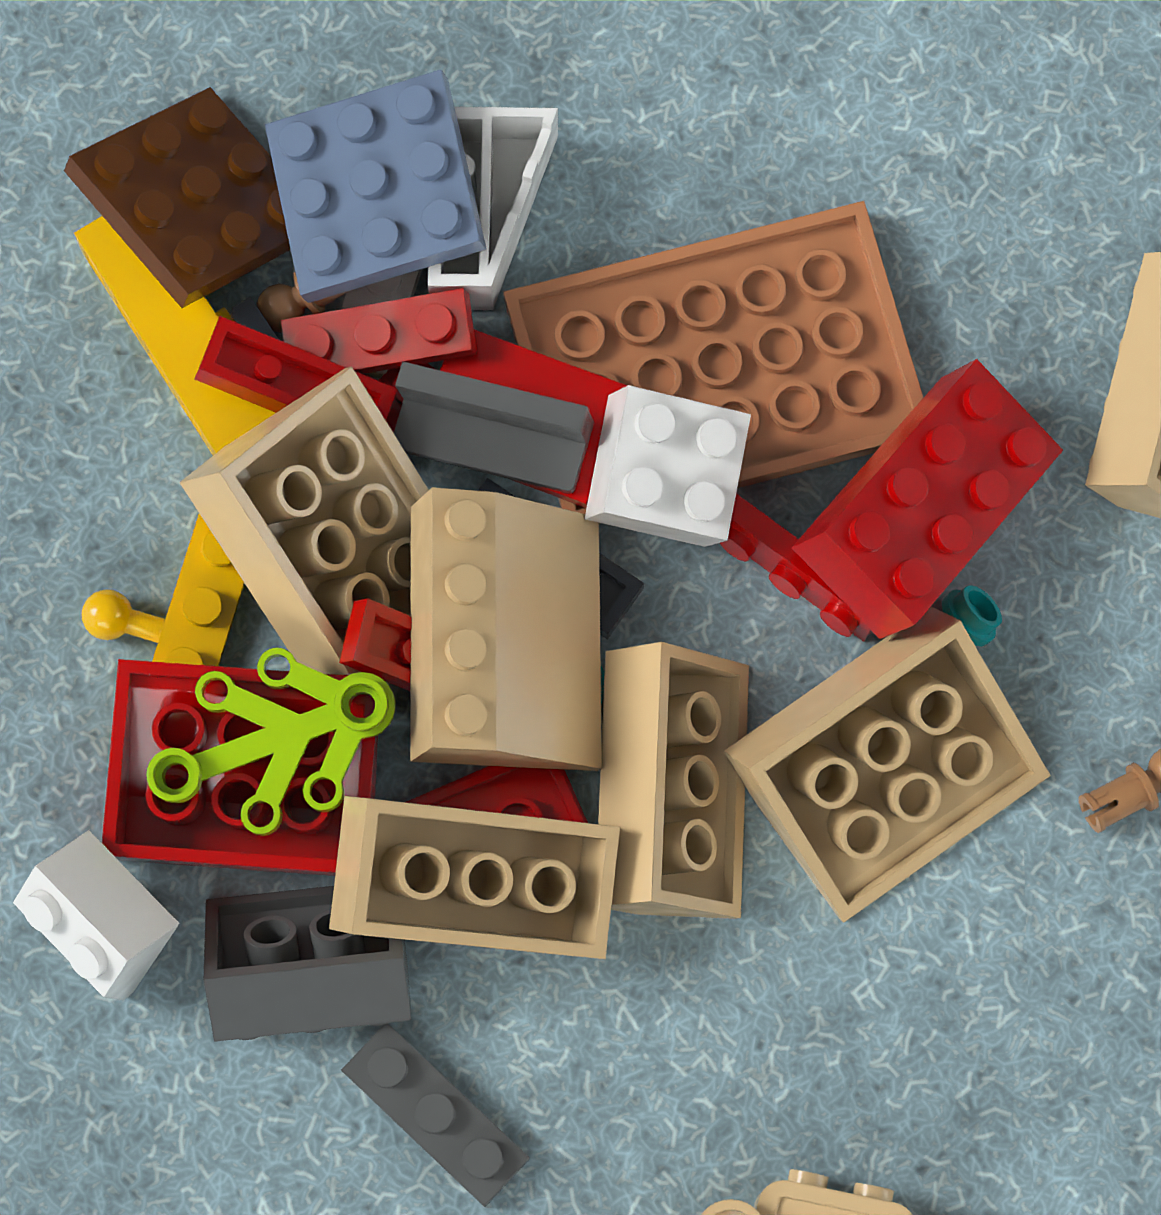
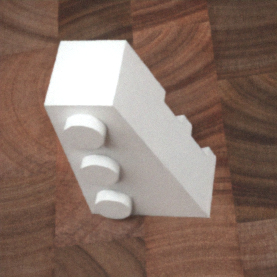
M455 107L486 250L428 267L429 294L464 288L470 296L471 310L494 309L558 138V108Z

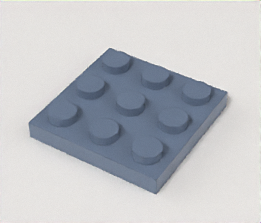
M441 69L265 124L300 296L307 303L486 250L448 78Z

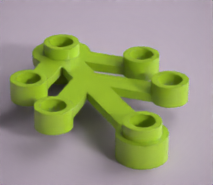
M268 649L260 656L257 663L258 675L267 686L273 689H285L291 686L326 704L303 714H298L236 686L233 680L223 672L211 671L205 673L199 678L195 687L196 699L201 706L214 713L228 711L264 728L195 755H190L185 750L179 748H169L160 751L152 758L148 765V785L159 798L170 803H182L190 800L198 793L202 781L274 754L256 794L247 799L241 808V820L246 829L256 835H269L275 832L282 822L283 814L280 805L310 740L336 730L320 771L311 774L303 786L304 798L313 809L320 812L332 811L343 801L344 786L342 781L361 740L379 735L393 720L396 707L395 698L391 688L383 679L371 673L358 672L350 674L339 681L298 663L294 656L286 649ZM275 657L286 658L290 663L288 675L281 680L270 679L266 674L268 662ZM214 680H221L228 687L227 697L220 703H209L204 696L206 686ZM362 694L371 696L375 701L373 713L366 718L355 717L350 710L352 700ZM174 765L185 766L189 774L187 783L179 789H171L165 782L167 770ZM328 779L335 784V796L328 803H317L312 797V787L317 781ZM258 803H268L273 808V820L265 827H256L250 821V811Z

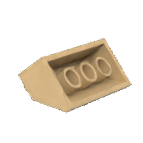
M1161 252L1144 253L1138 280L1134 286L1133 299L1123 338L1119 344V354L1109 393L1104 403V413L1094 452L1090 458L1085 486L1118 507L1161 518Z
M665 642L605 652L602 769L600 770L598 824L620 827L611 910L637 915L741 918L745 785L730 763L724 750L747 735L749 665Z

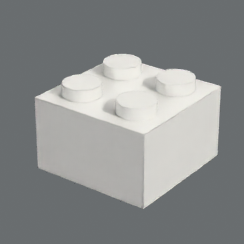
M630 385L608 395L585 520L703 547L727 541L751 414Z

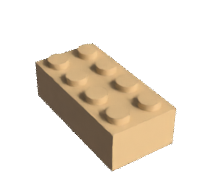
M344 796L329 929L354 935L606 959L620 827Z

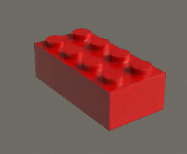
M975 359L939 379L791 548L879 639L914 626L1062 453L1063 449L982 363Z

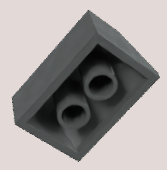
M334 886L206 899L203 980L214 1042L235 1039L252 1040L263 1036L299 1032L317 1033L327 1029L363 1025L382 1026L391 1022L411 1020L405 939L354 935L329 929Z

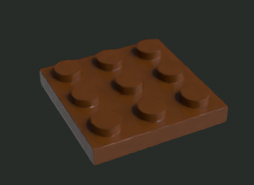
M211 87L70 155L66 163L64 172L181 308L190 305L291 250L272 158Z

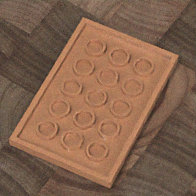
M864 201L503 291L505 306L514 339L518 346L625 385L751 414L737 488L873 454L923 399ZM558 498L562 509L586 514V508Z

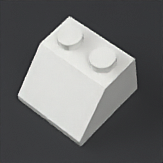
M89 830L37 864L13 902L25 915L30 925L42 932L67 958L73 969L81 977L87 979L103 997L125 1000L135 991L180 924Z

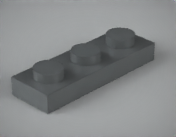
M389 1024L383 1025L341 1069L353 1083L484 1207L493 1200L530 1160L529 1156Z

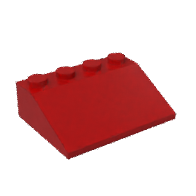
M118 659L102 844L118 861L335 876L344 798L336 809L329 812H320L313 809L306 802L303 795V786L311 774L320 771L336 730L310 740L280 805L283 814L282 822L279 828L269 835H256L246 829L241 820V808L247 799L256 794L274 754L202 781L198 793L190 800L182 803H170L159 798L152 792L147 782L148 765L152 758L160 751L169 748H179L185 750L190 755H195L264 728L228 711L214 713L201 706L196 699L195 687L199 678L205 673L211 671L223 672L233 680L236 686L298 714H303L326 704L291 686L285 689L270 688L260 679L257 669ZM266 670L267 676L273 680H281L289 673V671ZM325 674L339 681L348 676ZM221 680L210 682L204 691L206 701L213 704L222 702L227 697L228 687ZM365 694L356 696L350 705L351 713L357 718H366L375 709L374 699ZM378 735L361 740L342 781L344 796L375 799ZM174 765L167 770L165 782L169 788L179 789L187 783L189 774L186 767ZM328 779L319 780L312 787V797L317 803L324 804L330 802L336 793L334 782ZM258 803L250 811V821L256 827H265L273 820V808L268 803Z

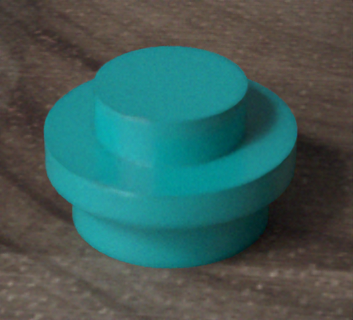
M968 585L962 590H952L942 600L943 612L962 622L975 646H986L995 638L996 628L1002 623V615L995 601L979 587Z

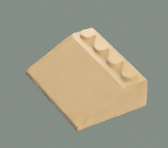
M353 367L343 369L235 439L179 482L280 639L298 663L323 674L350 675L360 672L339 663L354 601L369 598L411 616V506L429 489Z
M432 487L411 506L410 762L586 771L601 770L599 523L585 520V514L497 492Z
M930 607L914 626L887 636L724 750V753L757 806L843 923L1051 776L962 622L933 607Z

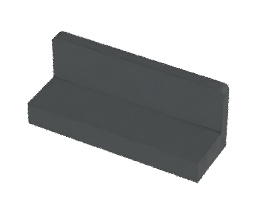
M402 361L395 386L404 400L394 435L406 454L567 494L575 491L594 426V421L587 406Z

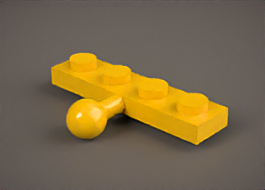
M198 514L166 619L134 610L123 594L115 590L105 589L97 591L87 598L82 608V622L92 636L101 640H114L124 634H129L158 643L152 662L219 666L245 583L201 515Z

